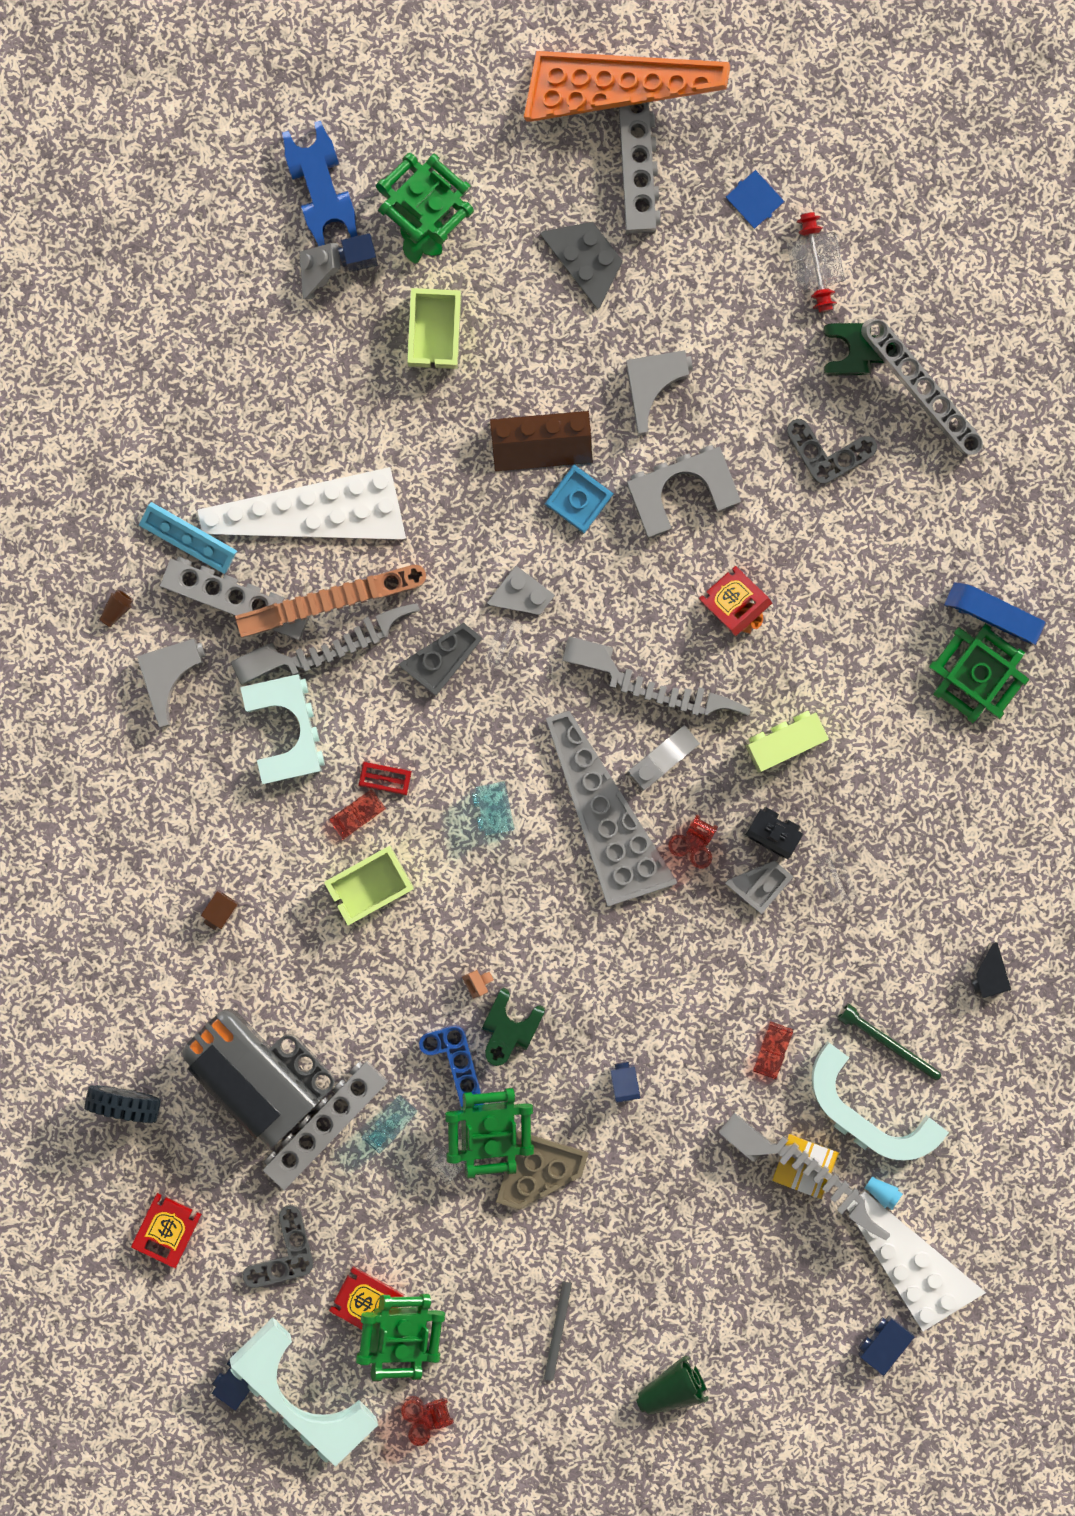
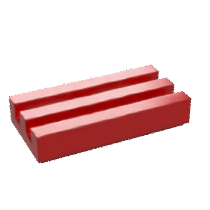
M363 762L358 786L407 795L412 771ZM368 767L403 774L406 777L403 780L366 771ZM365 777L403 784L404 787L403 789L364 781Z

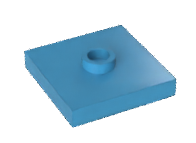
M573 465L545 505L585 534L614 493L579 467Z

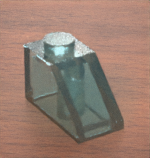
M399 1094L361 1138L380 1154L412 1119L417 1110Z

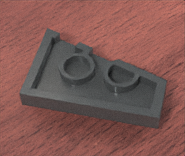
M462 623L398 665L437 696L483 638L465 623Z

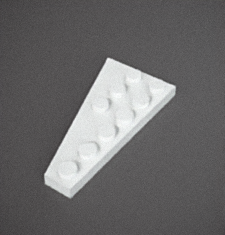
M866 1191L859 1194L865 1198V1208L868 1216L873 1222L889 1232L890 1237L884 1240L857 1224L922 1331H925L986 1293ZM855 1200L847 1208L849 1213L858 1204Z

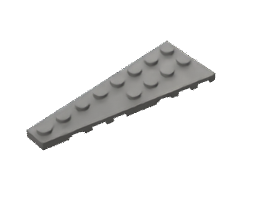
M566 711L546 718L607 906L677 884L675 877L571 712Z

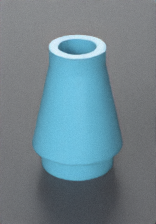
M873 1176L864 1188L885 1209L888 1207L893 1210L903 1193L898 1191V1187L880 1181Z

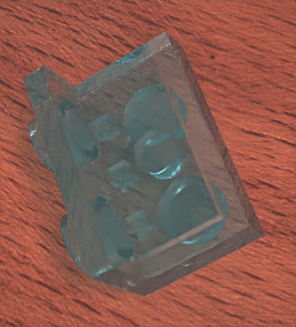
M505 781L475 787L476 792L472 793L474 807H479L481 816L477 817L479 831H485V836L515 830Z

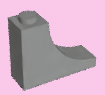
M685 350L626 360L638 436L648 434L649 411L660 392L670 384L688 378L689 371H693L691 356L686 357Z
M196 639L187 640L137 656L159 728L171 725L169 703L174 687L185 673L203 664L202 658L206 657L202 643L197 644Z
M684 725L627 772L641 790L644 791L700 745V743Z

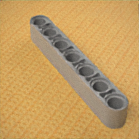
M879 319L867 320L861 328L864 339L957 450L969 455L977 454L983 446L981 436L890 327ZM876 323L880 328V333L874 338L870 334V327ZM892 342L896 350L892 356H888L886 346ZM908 361L911 364V371L909 374L904 375L901 368L903 363ZM924 380L927 384V389L924 393L920 394L917 386L920 381ZM940 399L943 406L936 413L933 409V403ZM952 418H956L958 421V427L954 431L949 429V421ZM971 436L974 444L972 448L967 450L964 442L966 438Z

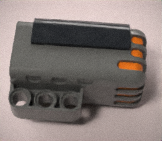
M224 1009L216 1014L212 1020L186 1043L182 1051L183 1058L189 1065L187 1070L254 1139L259 1137L270 1149L313 1109L335 1084V1077L332 1072L297 1036L285 1034L271 1047L234 1009ZM291 1039L294 1041L295 1050L293 1052L284 1051L282 1048L283 1040ZM302 1057H308L312 1060L313 1066L310 1070H303L300 1067L299 1061ZM326 1075L330 1079V1085L327 1088L319 1087L316 1081L318 1076Z

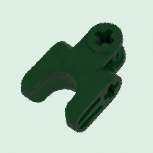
M831 323L823 327L825 336L840 338L849 347V355L841 361L828 362L824 366V374L828 376L870 375L871 363H884L864 339L861 332L864 323ZM891 342L887 345V348H891L887 353L888 356H892L896 350L895 345Z
M504 987L499 991L481 1030L492 1035L486 1046L485 1057L490 1064L495 1066L503 1065L507 1062L514 1046L524 1051L527 1050L545 1013V1007L538 1005L524 1021L516 1022L511 1020L506 1013V1005L510 993ZM498 1046L502 1047L504 1056L494 1059L491 1049H497Z

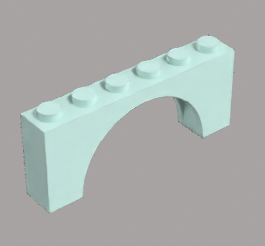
M272 1317L230 1358V1370L237 1379L241 1380L243 1378L249 1384L248 1388L255 1396L259 1397L261 1395L266 1400V1406L273 1413L278 1411L284 1417L282 1419L283 1422L291 1430L297 1429L301 1433L300 1438L308 1446L313 1445L318 1449L317 1454L324 1462L328 1463L330 1461L336 1467L378 1426L377 1418L360 1400L343 1411L325 1415L308 1413L291 1404L284 1397L277 1384V1369L280 1359L286 1348L292 1343L290 1333Z

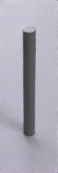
M562 1282L544 1379L549 1381L554 1380L572 1287L571 1282Z

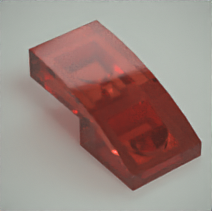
M371 789L330 818L329 821L342 839H345L386 808L373 789Z
M770 1021L753 1072L775 1080L777 1079L785 1058V1052L793 1035V1029Z

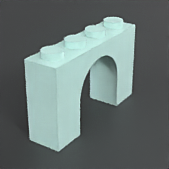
M297 674L240 687L246 712L282 706L292 711L300 724L298 742L290 751L257 760L262 784L321 772V766L325 765L322 751L317 752L315 742L320 740L317 727H312L310 718L314 717L312 704L306 703L305 694L309 693L306 679H301L300 675Z

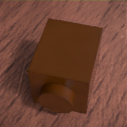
M218 890L201 914L205 918L203 923L213 930H216L217 927L223 929L239 906V903Z

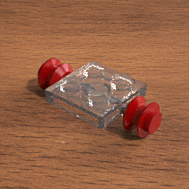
M809 212L800 215L801 219L796 221V223L802 224L803 228L798 233L805 236L806 239L787 243L796 292L816 289L817 291L811 295V298L817 301L813 309H818L819 313L833 310V306L837 304V302L831 300V296L835 291L826 286L843 282L845 277L836 232L817 236L816 234L823 229V227L817 226L816 222L821 216H815V212Z

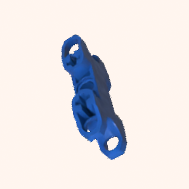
M321 120L314 122L316 140L308 148L297 146L292 140L289 130L282 132L285 158L292 180L305 177L312 202L302 205L301 208L308 229L314 236L318 247L325 245L323 231L326 225L331 222L339 221L345 224L351 238L358 236L355 211L349 192L345 191L336 194L329 174V168L340 164L332 140L326 133Z

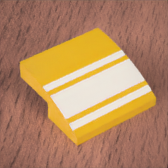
M789 1134L787 1138L789 1140L785 1145H791L795 1142L799 1145L798 1149L802 1152L806 1150L811 1159L815 1157L819 1160V1165L822 1167L826 1165L829 1168V1172L832 1173L839 1152ZM792 1156L785 1165L781 1162L778 1163L772 1181L816 1198H823L825 1191L822 1188L828 1181L823 1177L817 1184L813 1181L817 1174L815 1170L807 1177L803 1170L808 1165L804 1162L795 1170L792 1164L796 1159Z

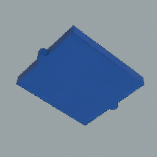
M756 170L744 181H739L738 186L726 196L727 200L754 229L767 217L771 218L772 213L785 202Z

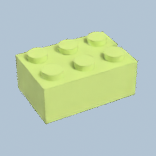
M411 288L407 360L409 367L431 368V363H435L436 368L458 369L461 290Z
M805 711L793 717L794 723L788 725L785 721L772 727L773 733L765 736L764 732H761L749 738L750 743L745 746L757 771L762 772L829 740L817 713L810 714L809 711Z
M391 845L324 882L333 900H342L343 903L337 907L347 925L356 922L415 889Z

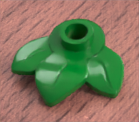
M440 222L436 227L441 228L443 224ZM400 227L401 236L404 239L403 251L412 263L417 264L422 254L430 256L442 254V244L435 242L429 235L425 238L423 237L415 244L410 240L411 236Z

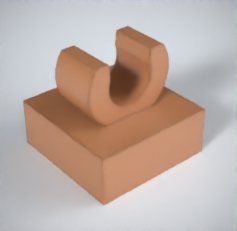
M475 970L462 976L473 999L487 993L488 990L485 985L494 980L490 971L480 975Z

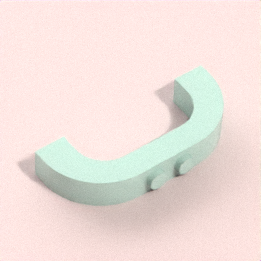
M828 1041L818 1053L813 1065L812 1088L822 1110L836 1122L834 1127L844 1135L850 1132L856 1137L854 1142L864 1150L870 1147L878 1154L895 1160L917 1159L927 1155L940 1145L949 1132L927 1115L909 1135L893 1137L879 1130L843 1103L836 1092L835 1084L839 1071L849 1057Z

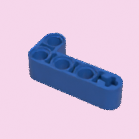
M954 582L944 603L946 607L959 610V613L975 617L1032 645L1037 644L1046 624L1045 621L974 586Z
M452 1025L425 1033L420 1039L419 1048L426 1055L447 1052L461 1107L463 1106V1093L482 1094L464 1029L460 1026ZM452 1030L460 1032L462 1036L461 1041L451 1043L448 1040V1033ZM434 1037L438 1043L437 1047L433 1050L425 1048V1038ZM462 1054L467 1057L468 1064L465 1067L455 1065L454 1058L457 1055ZM469 1078L474 1082L475 1086L471 1091H464L461 1088L460 1083L463 1079Z

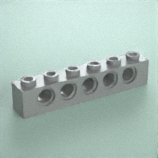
M653 102L641 103L643 111L640 113H633L629 108L631 105L619 107L626 234L656 232V226L661 225L660 210L655 211V201H659V187L654 186L653 176H658L657 161H652V152H656V137H651V127H655L654 112H650L649 103ZM634 128H641L645 135L641 138H635L632 136L631 131ZM637 152H641L646 156V160L638 163L633 160L632 156ZM637 177H644L648 184L645 187H637L634 184V180ZM639 201H644L649 205V209L645 212H640L636 209L635 205Z
M179 556L177 561L170 558L160 584L162 588L235 616L254 611L253 605L257 600H264L266 606L274 603L279 604L284 600L283 596L270 592L269 596L260 593L261 588L247 583L246 587L238 585V579L225 574L223 578L215 576V570L201 565L200 570L191 566L192 561ZM189 573H194L197 577V581L193 586H186L184 582L185 576ZM212 582H217L220 585V591L216 595H209L207 591L208 585ZM234 591H241L243 594V600L239 604H232L230 596ZM310 616L302 621L297 619L293 624H289V622L283 623L282 627L272 630L301 641Z
M359 1061L350 1070L351 1078L347 1082L342 1079L332 1089L335 1094L329 1100L325 1097L315 1107L318 1112L312 1118L307 1115L298 1125L301 1130L295 1136L290 1133L281 1143L284 1148L278 1154L273 1151L264 1160L266 1166L263 1171L283 1190L304 1171L388 1083V1080L368 1061L364 1064ZM353 1082H362L365 1085V1091L362 1094L354 1093L351 1087ZM338 1099L345 1100L348 1104V1109L344 1112L337 1111L334 1106L335 1101ZM321 1117L328 1118L331 1122L330 1128L327 1130L320 1129L317 1124L318 1119ZM303 1135L311 1136L314 1141L313 1146L309 1148L303 1147L300 1143V1138ZM292 1153L296 1157V1164L292 1166L286 1165L283 1161L284 1154Z

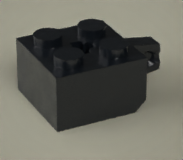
M764 807L763 810L757 809L742 835L780 857L789 860L803 836V833L799 831L801 827L790 820L782 822L777 819L779 814L767 807Z

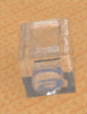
M444 1144L440 1148L435 1145L426 1156L429 1159L426 1165L443 1181L449 1184L464 1168L465 1163L463 1161L456 1164L448 1163L446 1161V1153L449 1152V1149Z

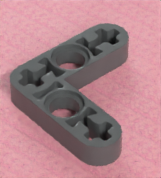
M792 420L787 427L789 439L813 479L820 484L831 482L871 458L877 451L876 441L870 436H863L827 457L805 420ZM793 425H803L805 428L802 431L803 436L807 438L810 435L812 440L805 441L799 446L797 442L802 441L798 434H792L794 430ZM862 441L866 444L871 443V453L867 454L864 451L857 456L861 459L857 461L855 454L849 448L854 447L856 451L861 448ZM807 445H814L817 448L818 454L815 458H807L804 455V448ZM846 453L851 457V464L848 467H842L838 464V456L840 454ZM833 459L834 466L840 472L836 474L833 469L827 474L828 479H825L823 476L819 478L817 476L819 472L818 467L828 468L832 465L828 461Z
M288 1204L281 1209L279 1214L288 1256L248 1266L243 1273V1280L247 1286L257 1288L305 1276L312 1271L314 1260L302 1212L298 1206ZM288 1209H291L292 1213H297V1216L294 1218L295 1226L300 1224L301 1229L294 1228L287 1232L286 1227H291L290 1220L284 1219ZM293 1233H299L303 1236L304 1242L301 1246L295 1247L290 1243V1236ZM300 1257H303L304 1261H309L305 1271H302L301 1267H296L292 1269L294 1274H289L290 1266L286 1260H291V1265L297 1264ZM281 1263L284 1265L285 1274L283 1276L277 1277L272 1273L271 1268L274 1264ZM262 1266H267V1274L270 1280H265L266 1275L258 1277V1282L255 1283L253 1279H248L247 1276L251 1274L252 1269H255L256 1273L264 1272Z

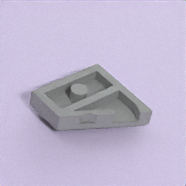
M329 243L300 252L303 299H313L315 297L314 291L318 287H324L329 282L330 277L334 276L340 269L339 244Z
M515 566L487 604L494 607L541 615L555 595L518 566Z
M774 860L731 878L725 884L762 914L794 876Z

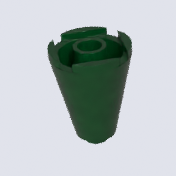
M689 1356L681 1357L638 1393L639 1398L636 1401L641 1412L652 1415L703 1404L708 1401V1396L704 1397L703 1392L707 1390L705 1382L696 1365L693 1370L687 1362L691 1359Z

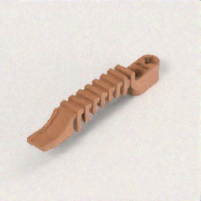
M410 565L379 575H371L367 579L361 580L360 578L352 583H343V585L338 587L336 585L331 587V589H322L314 594L313 592L308 593L307 596L294 597L295 599L293 600L287 599L279 604L274 603L254 611L236 615L235 619L240 636L243 638L282 627L283 623L287 622L293 624L297 619L302 621L311 615L315 617L319 613H328L335 608L339 610L346 605H349V607L353 606L356 602L365 603L369 599H379L417 589L425 583L426 572L420 565ZM413 570L417 574L421 573L422 575L419 577L418 583H415L413 579H408ZM389 577H393L398 581V587L394 590H388L384 586V581Z

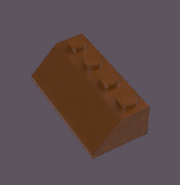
M589 411L490 419L495 472L593 463Z

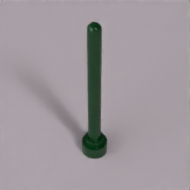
M849 1003L846 1004L844 1007L846 1010L843 1014L840 1013L837 1020L845 1025H855L932 1079L939 1080L941 1078L940 1071L859 1017V1013L856 1012L857 1009Z

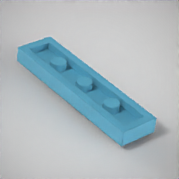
M152 502L147 506L139 523V526L223 574L228 571L237 553V550Z

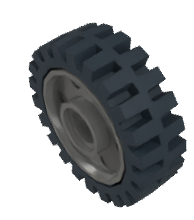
M91 1085L88 1087L84 1109L91 1113L114 1117L115 1119L156 1123L161 1099L142 1092L119 1089L117 1087Z

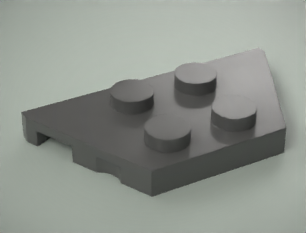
M594 222L542 231L540 236L598 310L623 260Z

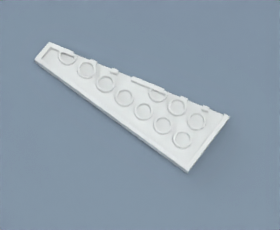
M390 467L197 510L201 529L209 535L406 539Z

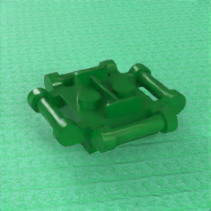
M407 153L402 158L403 162L385 179H381L376 184L377 190L388 199L380 206L378 211L383 216L387 215L410 235V240L415 244L427 235L438 244H443L448 239L447 235L465 217L468 218L474 213L473 207L468 202L461 200L470 190L471 185L467 181L463 182L439 161L440 158L435 153L423 165L418 162L414 154ZM410 169L414 174L397 191L393 190L391 186ZM451 185L457 189L455 193L450 190ZM453 208L457 210L441 228L436 227Z
M986 623L974 638L957 627L953 633L955 636L935 662L932 661L929 665L933 672L944 678L933 695L938 699L941 697L963 713L972 724L984 709L1000 720L1005 714L1003 711L1022 685L1025 686L1029 681V678L1016 669V665L1022 659L1025 652L1020 648L1017 650L990 630L991 627ZM986 638L1012 657L1008 662L982 643V640ZM962 641L966 642L969 646L952 669L947 671L943 668ZM1012 676L1014 681L998 703L993 705L991 701L1007 679ZM952 684L978 703L977 706L972 709L947 690L949 685Z
M506 1088L501 1092L482 1094L463 1093V1106L461 1110L445 1113V1121L448 1123L449 1145L446 1161L452 1164L464 1161L467 1179L475 1178L476 1175L503 1172L516 1174L515 1155L529 1156L534 1154V1145L531 1144V1114H533V1105L527 1103L514 1104L515 1093L513 1088ZM514 1115H521V1144H516ZM461 1121L462 1150L459 1151L458 1122ZM506 1156V1162L474 1166V1160Z
M420 1294V1296L416 1297L381 1295L379 1307L374 1308V1312H364L361 1314L363 1326L360 1351L356 1355V1363L360 1365H370L372 1363L371 1379L373 1382L390 1378L420 1380L422 1378V1361L438 1363L440 1361L441 1354L438 1351L442 1322L445 1321L446 1313L439 1310H428L431 1306L429 1294ZM427 1321H432L429 1350H427L429 1329L426 1327ZM411 1362L410 1368L382 1369L383 1363Z

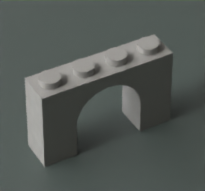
M709 445L700 449V454L691 457L689 453L676 458L677 463L668 466L667 462L653 467L654 472L645 475L644 471L630 476L631 480L627 481V486L647 539L672 529L662 504L661 492L665 483L676 475L690 474L701 479L709 491L716 512L741 503L720 446L714 448L713 445Z

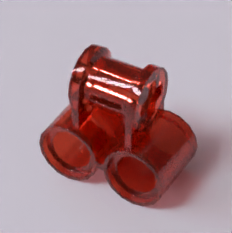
M696 814L685 836L677 834L669 839L668 850L671 854L678 857L684 856L689 852L691 864L696 868L704 869L712 862V854L706 846L710 843L718 826L706 823ZM697 826L707 831V833L697 829ZM677 838L683 839L686 843L685 850L680 853L675 852L672 848V843ZM700 850L707 854V861L702 865L694 861L695 853Z
M409 1396L403 1401L401 1414L406 1421L413 1422L408 1432L409 1440L413 1445L423 1446L427 1444L430 1440L431 1430L444 1428L454 1423L453 1418H450L446 1405L448 1403L447 1398L434 1400L425 1405L417 1396ZM414 1403L418 1405L420 1411L416 1414H410L407 1412L406 1406ZM421 1427L426 1430L427 1434L423 1438H418L413 1434V1430Z

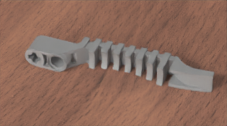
M411 604L375 616L382 630L376 633L369 617H366L363 621L370 636L365 638L361 628L357 626L353 629L359 639L358 641L353 642L349 633L345 634L343 637L347 643L346 646L342 647L338 639L332 642L336 650L330 651L327 644L321 646L324 652L321 656L312 647L308 649L311 657L306 658L304 651L300 648L295 650L297 656L291 658L278 653L274 644L270 643L230 663L241 685L284 665L289 666L293 675L300 673L297 667L308 672L312 670L311 667L323 666V662L328 661V663H331L338 656L343 658L348 652L353 654L358 652V648L366 649L369 647L368 644L374 642L376 645L380 643L381 639L388 637L391 626L399 618L420 611L418 604Z
M568 637L562 661L609 673L611 676L609 687L616 688L618 683L623 693L629 691L633 693L632 696L639 697V695L645 696V700L650 701L654 699L658 704H663L664 702L671 708L677 706L680 707V711H692L691 714L693 715L702 714L707 716L717 709H730L747 716L750 715V708L714 693H709L706 708L700 707L705 690L700 687L697 689L694 704L689 703L691 689L686 688L684 690L682 701L677 699L679 692L677 688L672 689L670 697L665 696L666 686L661 685L658 693L653 692L654 682L649 681L647 690L643 689L641 686L644 677L637 676L636 683H632L630 679L633 670L626 669L625 673L618 671L611 659L614 648Z
M736 1113L720 1129L719 1133L753 1162H756L763 1154L776 1153L782 1157L779 1162L783 1165L791 1156L796 1160L792 1164L795 1170L804 1162L808 1165L803 1170L807 1177L815 1170L817 1174L813 1181L818 1184L823 1177L828 1180L822 1188L826 1193L833 1185L838 1188L830 1198L834 1203L843 1193L848 1195L837 1208L838 1212L843 1214L855 1200L858 1204L849 1213L848 1217L867 1231L884 1240L890 1237L889 1232L873 1222L868 1216L865 1208V1198L859 1195L860 1191L856 1188L851 1189L849 1187L850 1184L846 1180L843 1182L839 1180V1175L836 1173L831 1174L826 1165L823 1167L819 1165V1160L815 1157L811 1159L809 1153L806 1150L802 1152L798 1149L799 1145L795 1142L791 1145H785L789 1139L783 1136L778 1143H771Z

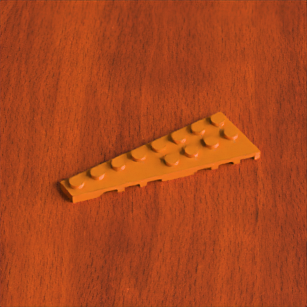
M536 51L524 119L527 122L726 90L730 64L729 62Z

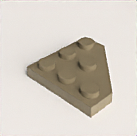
M519 1130L516 1134V1144H521V1131ZM531 1134L534 1154L529 1156L515 1155L516 1174L504 1173L496 1203L520 1210L537 1199L582 1177L589 1152Z

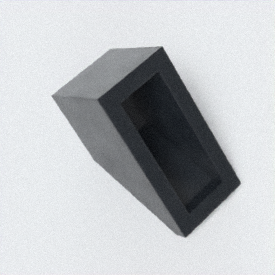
M995 941L988 944L973 972L974 979L971 980L974 994L979 993L981 998L1011 990L998 942Z

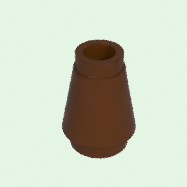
M117 589L115 593H111L99 620L108 627H112L132 608L131 603L133 599Z

